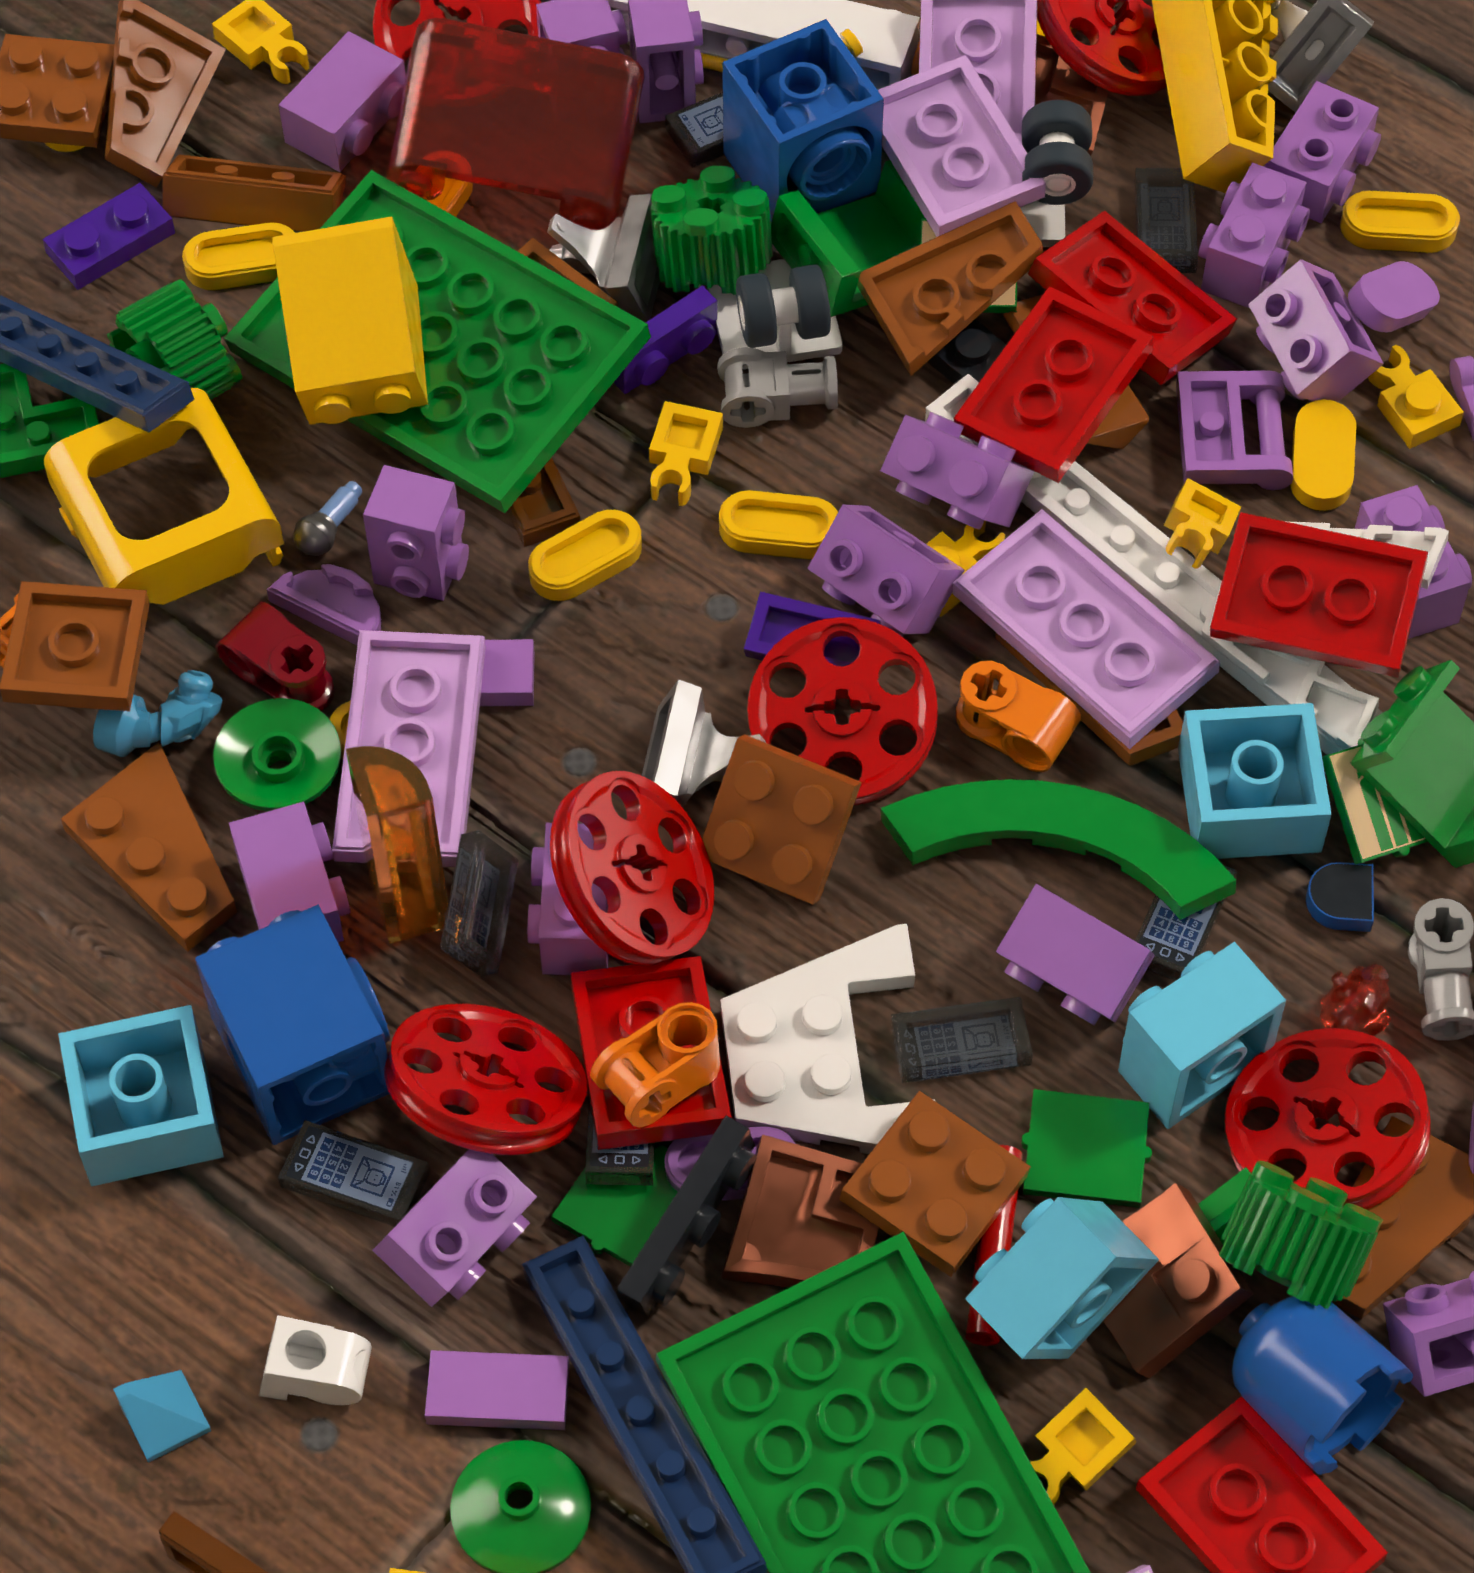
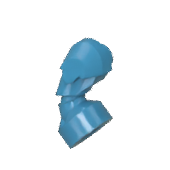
M188 670L179 676V687L169 693L166 702L160 704L158 712H148L144 699L134 694L130 712L99 709L93 729L94 745L98 750L125 757L135 748L150 747L151 743L159 740L162 747L172 742H183L188 739L194 740L218 714L223 700L217 694L210 692L213 687V681L208 674Z

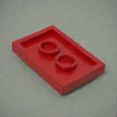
M1105 210L1037 256L1028 272V275L1046 290L1050 286L1152 335L1153 351L1140 369L1150 375L1160 385H1163L1175 376L1178 371L1183 370L1226 338L1237 321V318Z
M1049 286L953 418L954 422L964 426L961 435L979 443L982 436L1004 444L1016 450L1012 458L1013 461L1059 483L1153 351V336Z
M1240 512L1210 625V637L1398 678L1427 565L1428 552Z
M701 956L665 960L647 966L626 965L571 973L572 994L598 1150L714 1135L726 1115L732 1118L721 1059L718 1075L709 1085L698 1089L680 1101L656 1122L640 1128L633 1126L627 1120L625 1106L609 1089L599 1088L590 1077L591 1068L595 1060L607 1047L622 1038H627L662 1015L668 1008L679 1003L692 1002L703 1005L711 1011ZM684 1045L682 1048H693L697 1045Z
M1242 1396L1142 1476L1137 1483L1136 1490L1211 1573H1371L1385 1561L1388 1554L1384 1547Z

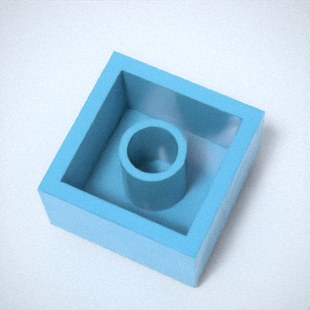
M1313 703L1185 711L1178 754L1190 836L1196 839L1217 859L1322 852L1332 814Z
M1235 941L1215 955L1212 951H1206L1194 958L1184 968L1181 978L1163 990L1159 986L1149 988L1131 1004L1128 1010L1129 1015L1123 1038L1118 1072L1144 1102H1150L1149 1108L1167 1129H1170L1234 1085L1237 1077L1260 1052H1266L1275 1045L1286 999Z
M191 1005L58 1033L78 1151L91 1187L224 1157L202 1041Z
M1057 1197L1053 1201L1050 1198L1036 1206L1024 1219L1021 1228L1025 1231V1234L1008 1252L1006 1249L996 1252L979 1268L975 1275V1279L979 1284L965 1299L1022 1359H1068L1159 1259L1102 1201Z

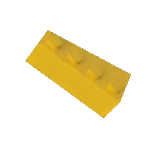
M1152 0L1184 180L1226 193L1232 181L1242 182L1252 162L1264 166L1273 159L1275 101L1268 95V84L1276 79L1277 62L1269 57L1270 41L1278 35V18L1271 15V4L1276 0Z

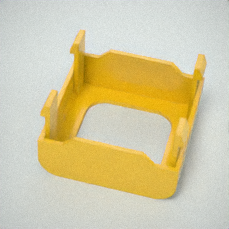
M191 388L194 397L191 403L150 433L115 417L60 440L48 450L44 457V466L49 483L62 506L59 508V512L70 533L80 540L103 586L108 588L147 590L149 603L165 605L245 570L256 556L262 553L267 555L273 567L279 565L283 557L279 547L284 545L281 526L210 398L204 390L199 388ZM191 428L197 430L207 445L223 478L228 483L229 495L226 502L219 509L149 539L132 540L122 536L115 529L88 476L97 478L169 448L177 443L186 430Z

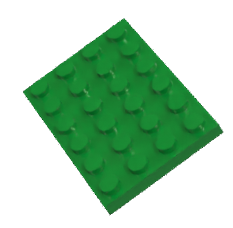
M371 170L320 229L393 217L418 285L428 405L411 407L396 414L376 413L348 418L347 421L445 479L455 482L457 486L501 512L506 513L651 338L648 324ZM277 277L224 339L230 352L295 389Z
M904 1231L656 1353V1362L668 1386L764 1558L767 1573H1091Z

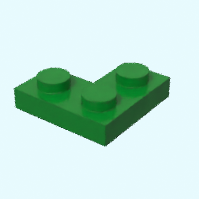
M5 363L0 364V478L45 469L44 457L54 444L99 424L96 407L78 398L34 406L28 375Z

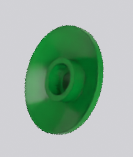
M267 699L243 708L223 726L214 746V767L219 782L225 791L245 806L262 811H272L300 802H304L306 805L319 797L335 779L341 762L340 739L333 723L316 707L294 699ZM278 761L290 763L281 769L270 768L272 764Z
M515 1440L504 1442L480 1453L462 1471L455 1484L451 1498V1521L458 1543L464 1552L482 1568L492 1573H546L569 1559L582 1543L591 1517L590 1493L587 1482L578 1466L560 1450L536 1441ZM517 1490L527 1491L533 1497L531 1503L522 1509L510 1507L506 1500L512 1492Z

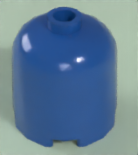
M1294 1296L1285 1298L1273 1306L1263 1303L1247 1315L1239 1328V1334L1242 1336V1339L1236 1349L1232 1366L1234 1385L1241 1396L1318 1475L1330 1473L1338 1467L1337 1461L1332 1456L1347 1444L1351 1443L1359 1451H1362L1386 1427L1404 1401L1394 1391L1398 1382L1400 1381L1402 1384H1405L1413 1379V1373L1408 1367L1332 1302L1329 1309H1325L1321 1305L1315 1306L1307 1301H1300Z

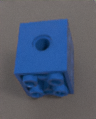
M827 19L722 62L723 153L743 182L751 181L752 186L758 185L760 189L767 193L770 222H772L778 196L795 190L800 191L816 213L851 203L876 192L881 176L884 98Z
M319 904L304 911L293 910L285 912L272 920L269 926L241 938H225L211 946L206 953L195 957L211 1018L273 1146L307 1131L309 1126H319L390 1094L384 1076L385 1063L388 1058L386 1043L390 1041V1033L383 1011L359 962L353 957L345 958Z

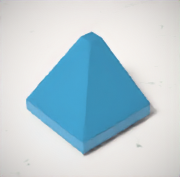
M182 1370L124 1383L113 1389L148 1463L211 1431Z

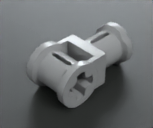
M743 347L728 351L719 358L717 369L720 379L725 382L726 394L721 403V413H723V420L730 425L750 428L760 426L772 420H789L790 406L825 404L828 409H838L837 370L834 356H826L823 362L787 364L786 351L764 352L756 348ZM744 365L748 366L749 373L743 374L742 367ZM743 402H749V410L744 409Z
M1444 898L1431 900L1419 909L1414 920V933L1409 940L1408 956L1411 964L1417 970L1419 993L1425 994L1427 1015L1421 1020L1423 1035L1435 1040L1449 1041L1462 1039L1474 1034V1010L1469 984L1472 971L1469 942L1473 936L1474 922L1471 913L1462 904L1452 899ZM1438 935H1441L1443 942H1440Z

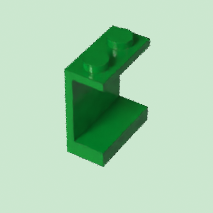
M891 160L884 163L875 195L821 213L815 212L799 190L778 196L771 222L772 244L791 269L808 265H818L821 268L828 292L830 315L833 317L868 305L857 286L861 272L920 245L921 219L926 218Z
M1452 660L1428 669L1418 666L1399 681L1394 689V694L1398 698L1388 711L1378 715L1364 729L1361 739L1365 743L1350 764L1454 868L1474 863V722L1443 692L1460 669Z

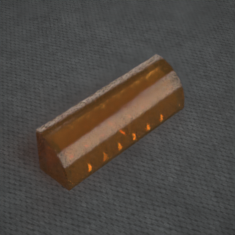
M374 746L347 748L346 754L369 880L389 944L447 928L449 906L433 798L424 775L413 762L392 750Z

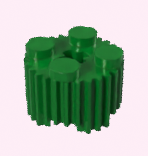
M710 166L700 172L699 180L687 179L685 184L678 182L676 185H664L654 189L651 196V218L656 266L659 269L660 282H665L666 288L673 287V292L677 293L680 291L690 292L689 284H694V288H699L702 285L712 288L714 285H718L722 290V294L731 293L736 295V281L740 276L757 274L759 270L766 269V264L771 263L773 248L767 193L760 189L758 185L752 186L751 181L742 182V178L735 179V171L731 167Z
M181 279L167 284L120 310L116 315L115 323L118 328L106 334L111 342L109 344L111 347L189 382L191 388L204 390L210 400L231 389L232 386L242 380L239 366L221 344V338L228 334L224 319L213 304L207 303L201 307L198 302L196 303L191 290Z
M1261 1160L1257 1161L1224 1230L1222 1239L1225 1242L1219 1256L1225 1258L1226 1262L1233 1264L1234 1268L1249 1275H1252L1255 1268L1271 1280L1289 1287L1287 1294L1296 1297L1300 1301H1307L1312 1305H1321L1323 1308L1329 1309L1332 1300L1335 1302L1337 1300L1341 1301L1343 1296L1347 1298L1351 1295L1377 1238L1383 1219L1362 1207L1345 1203L1348 1194L1323 1180L1310 1177L1306 1187H1300L1293 1183L1295 1177L1289 1172L1271 1163Z

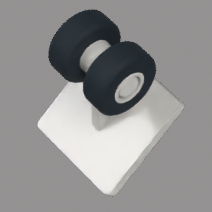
M1050 100L1039 103L1028 110L1022 120V145L1027 152L1025 156V170L1022 172V182L1029 178H1043L1046 187L1044 198L1024 205L1020 209L1042 242L1043 247H1052L1065 238V204L1073 203L1083 198L1093 185V161L1087 152L1092 143V120L1089 113L1082 106L1066 100Z
M784 259L774 260L770 264H766V269L759 270L757 274L740 276L736 281V295L731 293L722 294V290L718 285L707 288L718 300L716 329L722 354L743 347L756 348L764 352L786 351L787 362L837 355L842 352V339L836 316L831 317L826 282L823 272L818 265L791 269ZM744 365L742 369H748V366Z

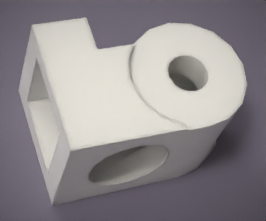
M277 1315L259 1396L286 1400L288 1394L307 1397L314 1401L331 1405L358 1403L362 1399L372 1349L371 1343L362 1336L334 1329L332 1326Z

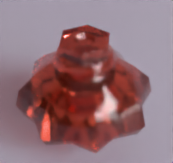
M1378 964L1368 967L1357 966L1347 976H1344L1341 971L1335 973L1331 977V981L1334 984L1330 992L1319 1001L1322 1025L1326 1028L1356 1029L1372 1036L1384 1031L1392 1020L1387 1014L1388 1011L1386 1009L1390 989L1388 987L1389 975L1385 967Z

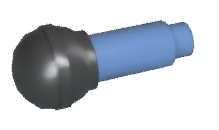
M349 481L345 486L339 487L318 512L298 520L293 532V539L299 550L306 555L319 556L327 553L333 547L337 527L358 504V498L363 492L356 482Z

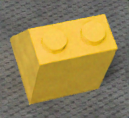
M393 217L272 237L294 388L309 425L317 423L337 424L352 417L376 413L396 414L411 407L428 405L418 285Z

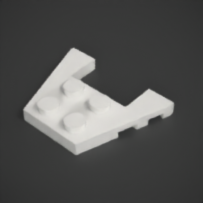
M1290 522L1427 551L1428 560L1421 585L1425 589L1429 587L1447 544L1449 534L1448 530L1436 527H1425L1424 532L1396 531L1393 530V526L1369 525L1367 529L1330 528V523ZM1219 588L1202 627V639L1286 705L1313 703L1317 729L1343 750L1358 746L1357 743L1361 738L1362 732L1374 719L1379 707V698L1320 677L1324 661L1210 637V625L1220 591Z
M898 924L720 999L735 1121L746 1127H774L784 1131L796 1141L820 1145L821 1140L858 1146L860 1153L870 1154L910 1102L869 1107L865 1105L849 994L914 987L915 970L907 924Z

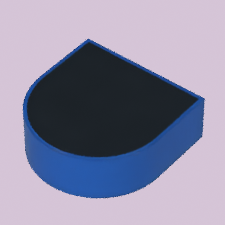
M1335 862L1320 867L1312 875L1306 894V905L1311 916L1327 928L1371 932L1374 922L1373 864L1355 865V863Z

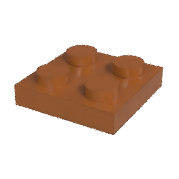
M5 34L0 51V138L97 148L110 100L114 44Z
M21 581L0 683V693L3 702L130 712L150 605L147 590Z
M744 734L738 737L702 838L710 862L812 905L815 904L822 896L862 782Z
M919 1091L843 1187L840 1201L892 1237L904 1231L916 1254L949 1277H952L1025 1181L1031 1166Z

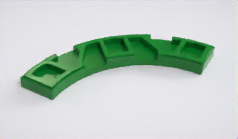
M1005 779L975 781L941 787L912 795L881 808V822L912 865L956 850L992 845V839L1022 838L1032 839V845L1060 848L1086 855L1088 850L1120 864L1122 872L1151 890L1171 909L1179 920L1236 893V879L1211 852L1192 836L1168 820L1139 805L1107 793L1075 785L1039 780Z

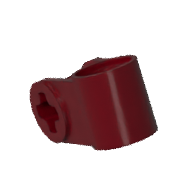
M259 602L215 645L221 660L236 676L248 684L255 685L272 699L287 698L299 700L316 707L320 711L327 708L333 700L335 687L331 675L325 669L327 660L321 644L290 623L282 613L268 603Z

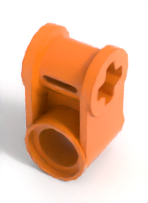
M994 661L977 662L963 673L960 681L961 697L955 710L956 723L960 730L967 736L977 739L1009 756L1013 761L1031 771H1048L1081 721V714L1070 699L1057 691L1044 688L1009 670L1001 663ZM994 679H997L999 682L997 690L993 689ZM974 712L979 713L977 723L973 720Z
M692 1002L674 1005L627 1038H622L607 1047L595 1060L591 1068L590 1077L599 1088L609 1089L625 1106L627 1120L633 1126L639 1128L648 1126L659 1120L670 1108L698 1089L709 1085L717 1077L720 1070L717 1020L713 1013L703 1005ZM684 1045H697L693 1048H682Z

